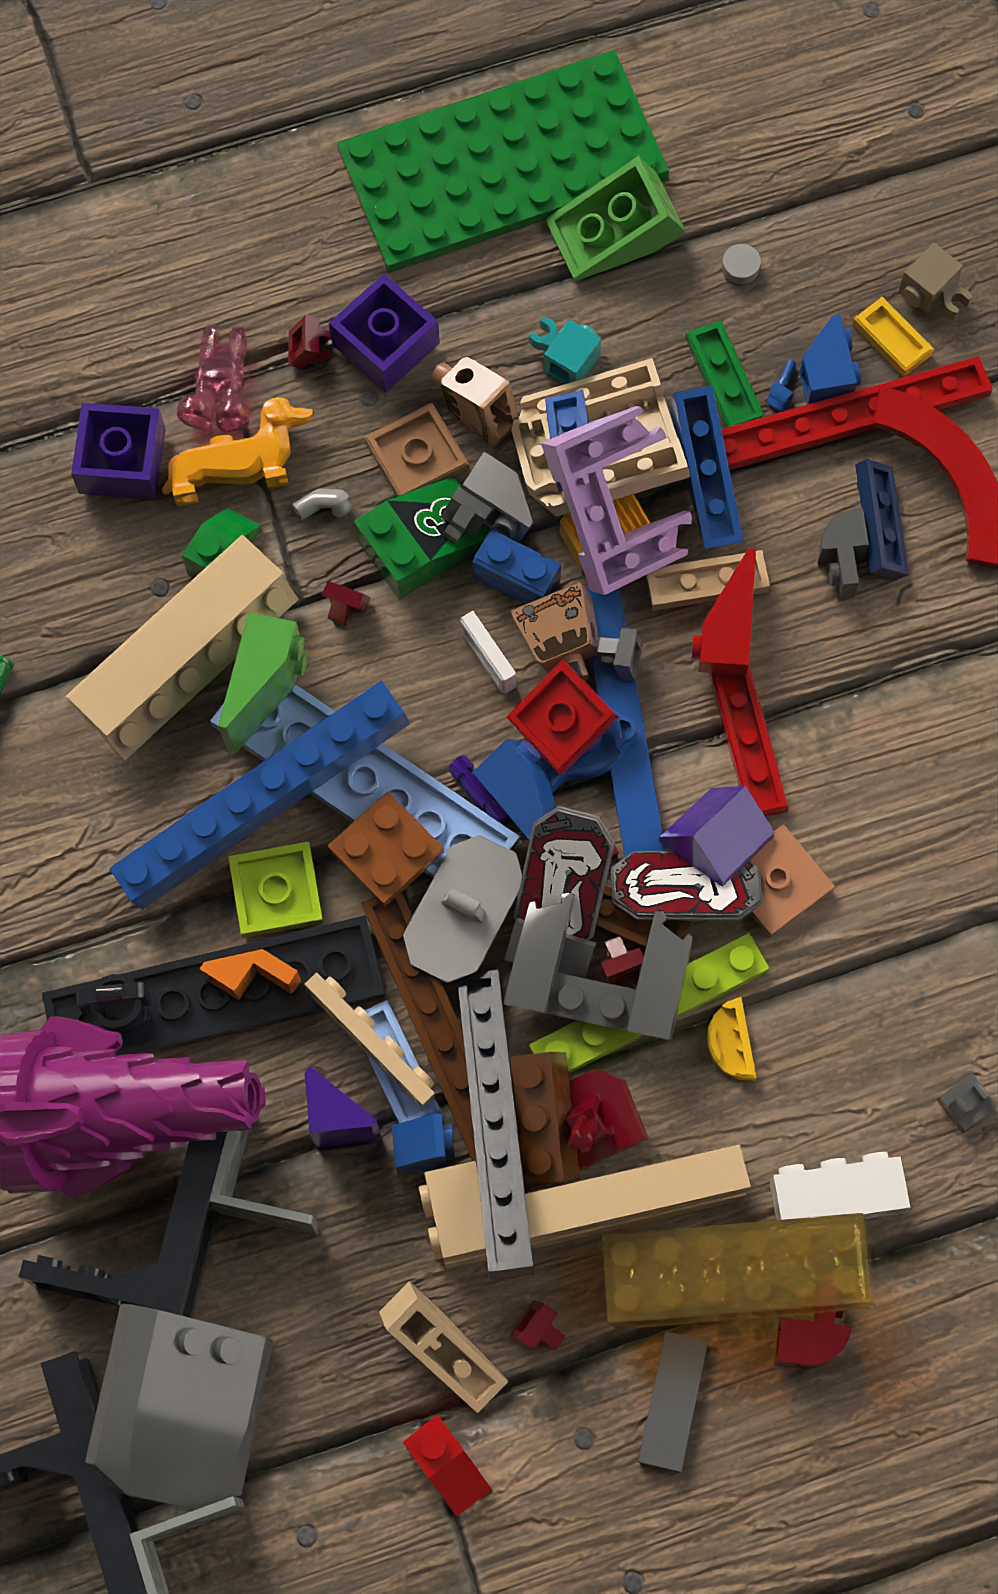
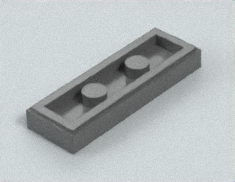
M665 1331L638 1463L681 1473L708 1341Z

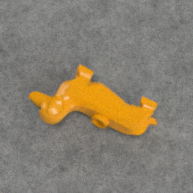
M277 397L268 400L262 407L260 429L255 436L234 441L231 435L216 436L210 439V445L188 449L172 457L168 463V480L163 485V494H169L173 491L178 507L199 503L195 488L202 487L206 483L245 485L254 483L264 477L268 489L289 486L286 469L282 468L291 452L288 431L293 427L309 423L313 419V409L295 408L284 398Z

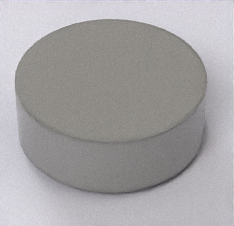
M747 244L731 246L723 256L722 271L724 276L736 284H746L753 281L760 270V255L755 248Z

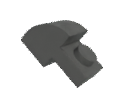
M863 508L848 510L835 516L824 529L819 545L817 565L828 564L830 586L837 587L838 599L854 598L858 588L859 580L856 561L864 560L869 545Z

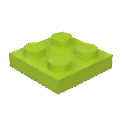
M309 841L228 856L242 938L324 923Z

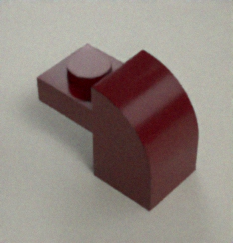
M821 1278L817 1282L813 1321L782 1317L778 1321L774 1365L799 1369L817 1368L831 1361L844 1349L850 1338L852 1326L835 1324V1318L842 1319L845 1303V1293L838 1292L839 1280Z

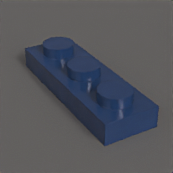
M865 459L855 464L858 481L857 489L860 495L861 508H863L869 543L867 560L870 565V572L898 580L909 575L893 467Z

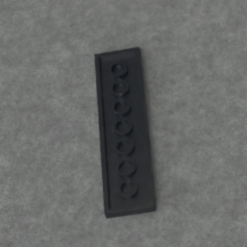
M366 915L120 974L133 979L135 983H145L150 992L151 1006H143L142 1019L134 1029L127 1032H119L122 1036L123 1044L115 1052V1055L152 1054L325 1012L306 992L304 985L316 973L324 980L329 976L332 977L346 992L347 995L343 1000L349 1006L384 998V988ZM263 949L296 969L301 982L293 994L257 973L240 1000H237L205 980L200 967L207 961ZM100 979L42 992L47 1020L50 1017L60 1016L97 1025L107 1031L115 1032L98 1025L90 1015V1012L82 1014L77 1007L76 991L92 988Z

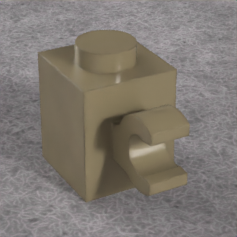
M933 243L904 272L899 292L902 293L904 299L910 305L921 308L927 314L941 301L943 314L951 320H955L960 311L952 304L953 301H959L968 307L972 300V295L968 290L957 286L963 265L936 243Z

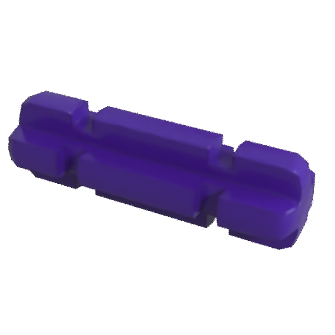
M465 755L457 757L449 765V772L458 782L462 781L463 789L481 810L486 809L487 815L499 823L506 821L510 816L473 774L474 764Z

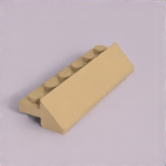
M241 535L65 697L86 722L99 732L116 754L123 760H126L237 657L248 612L279 618L299 598L281 576L283 572L245 536Z

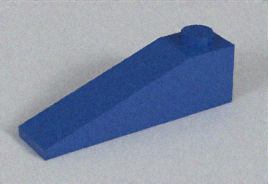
M713 386L674 393L668 401L673 426L690 473V477L686 478L703 548L705 550L744 542Z

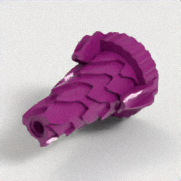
M50 1017L39 1030L3 1034L0 1037V1188L3 1191L7 1190L11 1194L58 1190L68 1197L85 1194L113 1181L121 1174L133 1170L135 1166L134 1159L143 1158L146 1156V1151L172 1149L189 1141L215 1140L216 1132L252 1130V1123L257 1121L260 1109L266 1105L265 1089L261 1086L258 1076L255 1073H249L248 1061L230 1060L190 1063V1058L154 1059V1054L151 1053L115 1055V1052L123 1044L122 1036L119 1032L107 1031L97 1025L70 1018Z

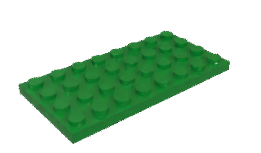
M615 49L337 142L338 152L388 273L544 221L545 218L637 156H640L657 172L661 181L669 178L668 166Z

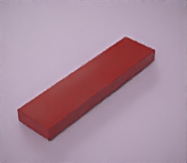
M750 665L746 676L709 673L738 785L747 787L765 817L787 812L789 807Z

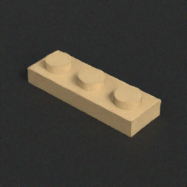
M762 550L756 551L753 595L767 593L770 588ZM745 553L666 565L645 575L652 611L716 601Z

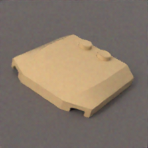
M652 358L527 395L521 399L522 411L519 419H514L511 431L529 495L556 517L570 513L564 492H558L556 482L553 481L541 443L550 440L545 398L583 390L589 423L639 406L644 411L635 418L649 432L655 427H661L666 433L667 438L602 468L612 500L690 477L688 465L680 441L677 438Z

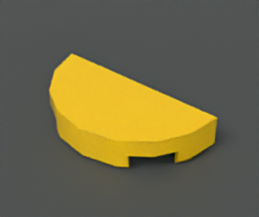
M739 997L726 1002L713 1015L707 1029V1049L712 1061L724 1074L738 1080L755 1081L756 1073L742 998Z

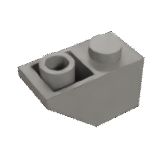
M483 452L461 489L492 508L483 522L484 525L520 543L532 525L533 520L518 474Z

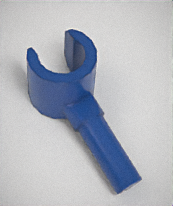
M793 360L787 361L781 377L772 384L770 394L767 397V403L780 412L786 409L794 396V393L786 388L796 367V362Z

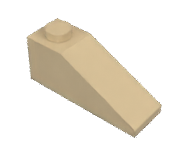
M410 1281L379 1311L386 1330L477 1413L508 1383L500 1371Z

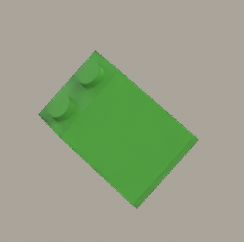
M637 156L545 218L572 277L576 281L655 253L686 232L657 172L640 156Z
M248 612L218 724L227 753L236 754L293 690L297 675H304L308 653L303 651L304 638L299 635L297 622Z

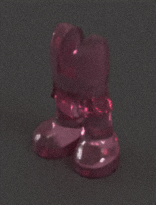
M206 326L200 343L199 369L194 378L196 384L194 396L184 397L179 402L177 408V418L179 421L198 430H211L214 418V394L216 391H221V402L217 406L215 415L218 429L224 432H234L249 425L250 409L245 402L241 401V390L244 387L242 371L247 349L245 328L232 326L229 344H219L218 326Z

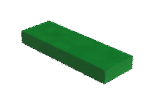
M720 320L686 332L685 340L706 387L713 386L718 414L724 427L727 428L765 417L722 321Z

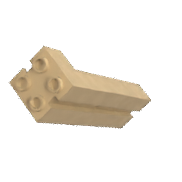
M740 1144L525 1194L531 1249L744 1200L746 1192L749 1191L751 1186ZM476 1161L424 1172L427 1184L419 1186L425 1217L434 1216L436 1227L428 1228L435 1260L443 1258L446 1269L487 1260Z

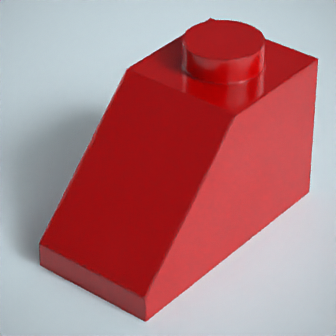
M438 1414L403 1441L405 1447L457 1517L492 1490Z

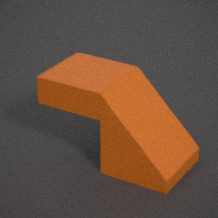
M263 949L207 961L200 967L205 980L237 1000H240L257 973L293 994L301 982L296 969Z

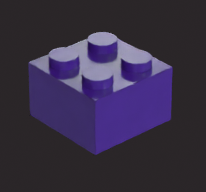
M384 273L329 322L332 345L385 393L440 344L438 321Z
M82 403L71 471L79 494L156 500L166 432L159 408Z

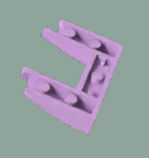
M639 406L595 420L541 443L553 481L561 483L583 552L578 554L589 589L603 595L688 555V549L676 548L678 525L691 524L692 516L690 511L676 513L623 534L602 470L603 467L667 438L666 433L661 427H655L649 432L635 418L644 411Z

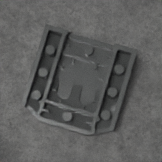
M120 1304L85 1463L91 1469L99 1471L109 1481L108 1485L115 1492L122 1495L193 1509H199L232 1496L242 1495L273 1340L253 1333L157 1309Z

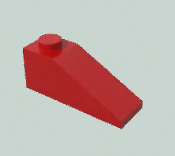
M748 548L702 624L701 636L693 635L691 659L699 660L698 672L742 676L747 674L750 657L756 549Z

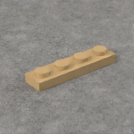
M316 973L304 984L306 992L422 1111L435 1099V1093L431 1090L435 1085L433 1080L419 1066L412 1070L401 1059L405 1052L391 1037L387 1036L382 1040L372 1029L376 1025L374 1020L360 1006L353 1010L343 1000L347 994L332 977L329 976L324 980Z

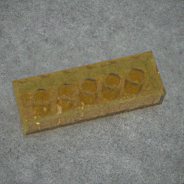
M863 1213L602 1235L608 1323L616 1329L876 1308L868 1224Z

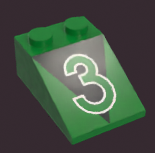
M454 476L389 499L354 520L358 543L399 600L477 552L489 531H491L489 527L482 524L474 538L463 532L456 544L442 536L450 523L440 516L458 487L461 488V485Z

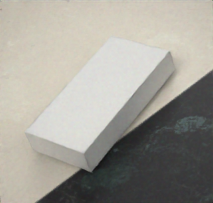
M474 611L461 617L462 636L499 690L507 694L517 687L516 672Z

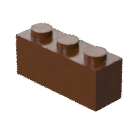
M542 1052L511 1056L510 1065L524 1186L580 1180L577 1148L572 1150L568 1145L572 1130L566 1118L572 1107L566 1052Z

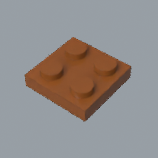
M388 791L327 846L329 852L383 907H386L444 853L443 846Z

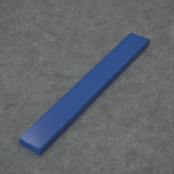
M586 588L592 596L599 640L600 637L619 638L621 628H626L620 588L606 595L590 591L589 588ZM594 656L590 659L596 693L608 706L621 715L632 717L639 726L637 740L626 748L618 763L609 770L624 857L633 851H666L665 846L659 843V837L663 833L636 679L635 682L619 680L614 667L602 665V656Z

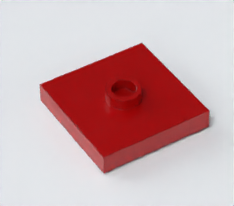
M561 660L506 718L554 769L563 775L619 716L566 661Z

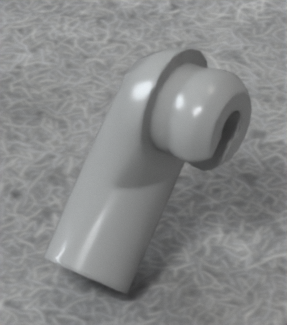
M319 488L292 504L296 515L301 521L322 508H331L333 515L336 517H342L352 510V504L347 499L349 495L340 489Z

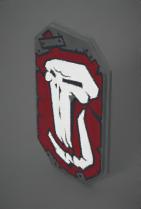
M633 851L611 867L612 904L635 920H653L655 911L666 915L668 917L667 920L740 921L763 902L760 868L750 861L723 887L672 851Z

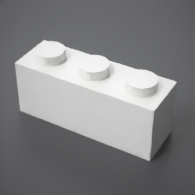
M876 1152L862 1156L863 1162L847 1164L846 1158H836L821 1162V1168L805 1170L803 1164L779 1168V1174L773 1175L770 1180L778 1231L785 1232L904 1214L910 1208L901 1157L889 1158L888 1152Z

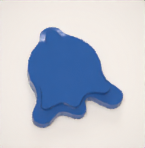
M612 709L619 718L563 775L558 773L540 754L541 758L539 760L546 769L552 793L563 783L571 779H588L600 776L611 770L618 763L626 748L637 740L639 736L637 722L632 717L621 715Z

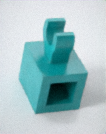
M542 317L540 319V328L549 334L540 337L531 332L529 334V343L533 348L545 351L543 372L563 384L584 379L600 357L601 338L598 337V334L591 327L584 324L578 325L571 320L567 321L558 334L554 321L547 317Z

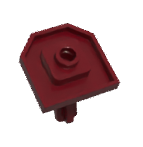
M594 1069L570 1080L572 1107L566 1121L572 1131L568 1145L572 1150L577 1148L579 1171L649 1139L625 1080L599 1069Z

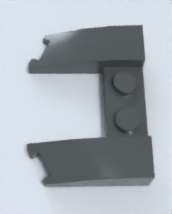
M560 894L562 903L540 909L537 908L535 901L529 903L504 1004L672 1041L693 942L691 935L688 934L681 940L663 925L668 917L662 912L655 911L637 988L631 989L558 973L575 894Z

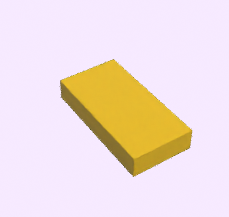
M883 297L853 320L852 325L903 377L933 354L934 348Z

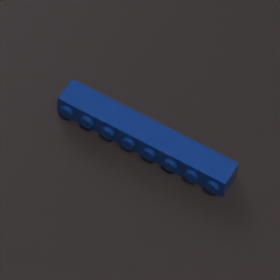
M379 681L109 868L129 900L139 908L144 909L410 725L405 712L383 681Z

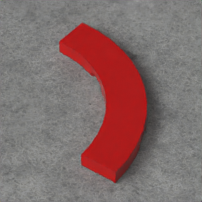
M880 386L872 427L898 435L917 447L919 445L937 461L936 464L947 476L954 490H957L964 508L963 514L967 531L965 561L998 568V482L982 452L954 421L938 409L902 391Z

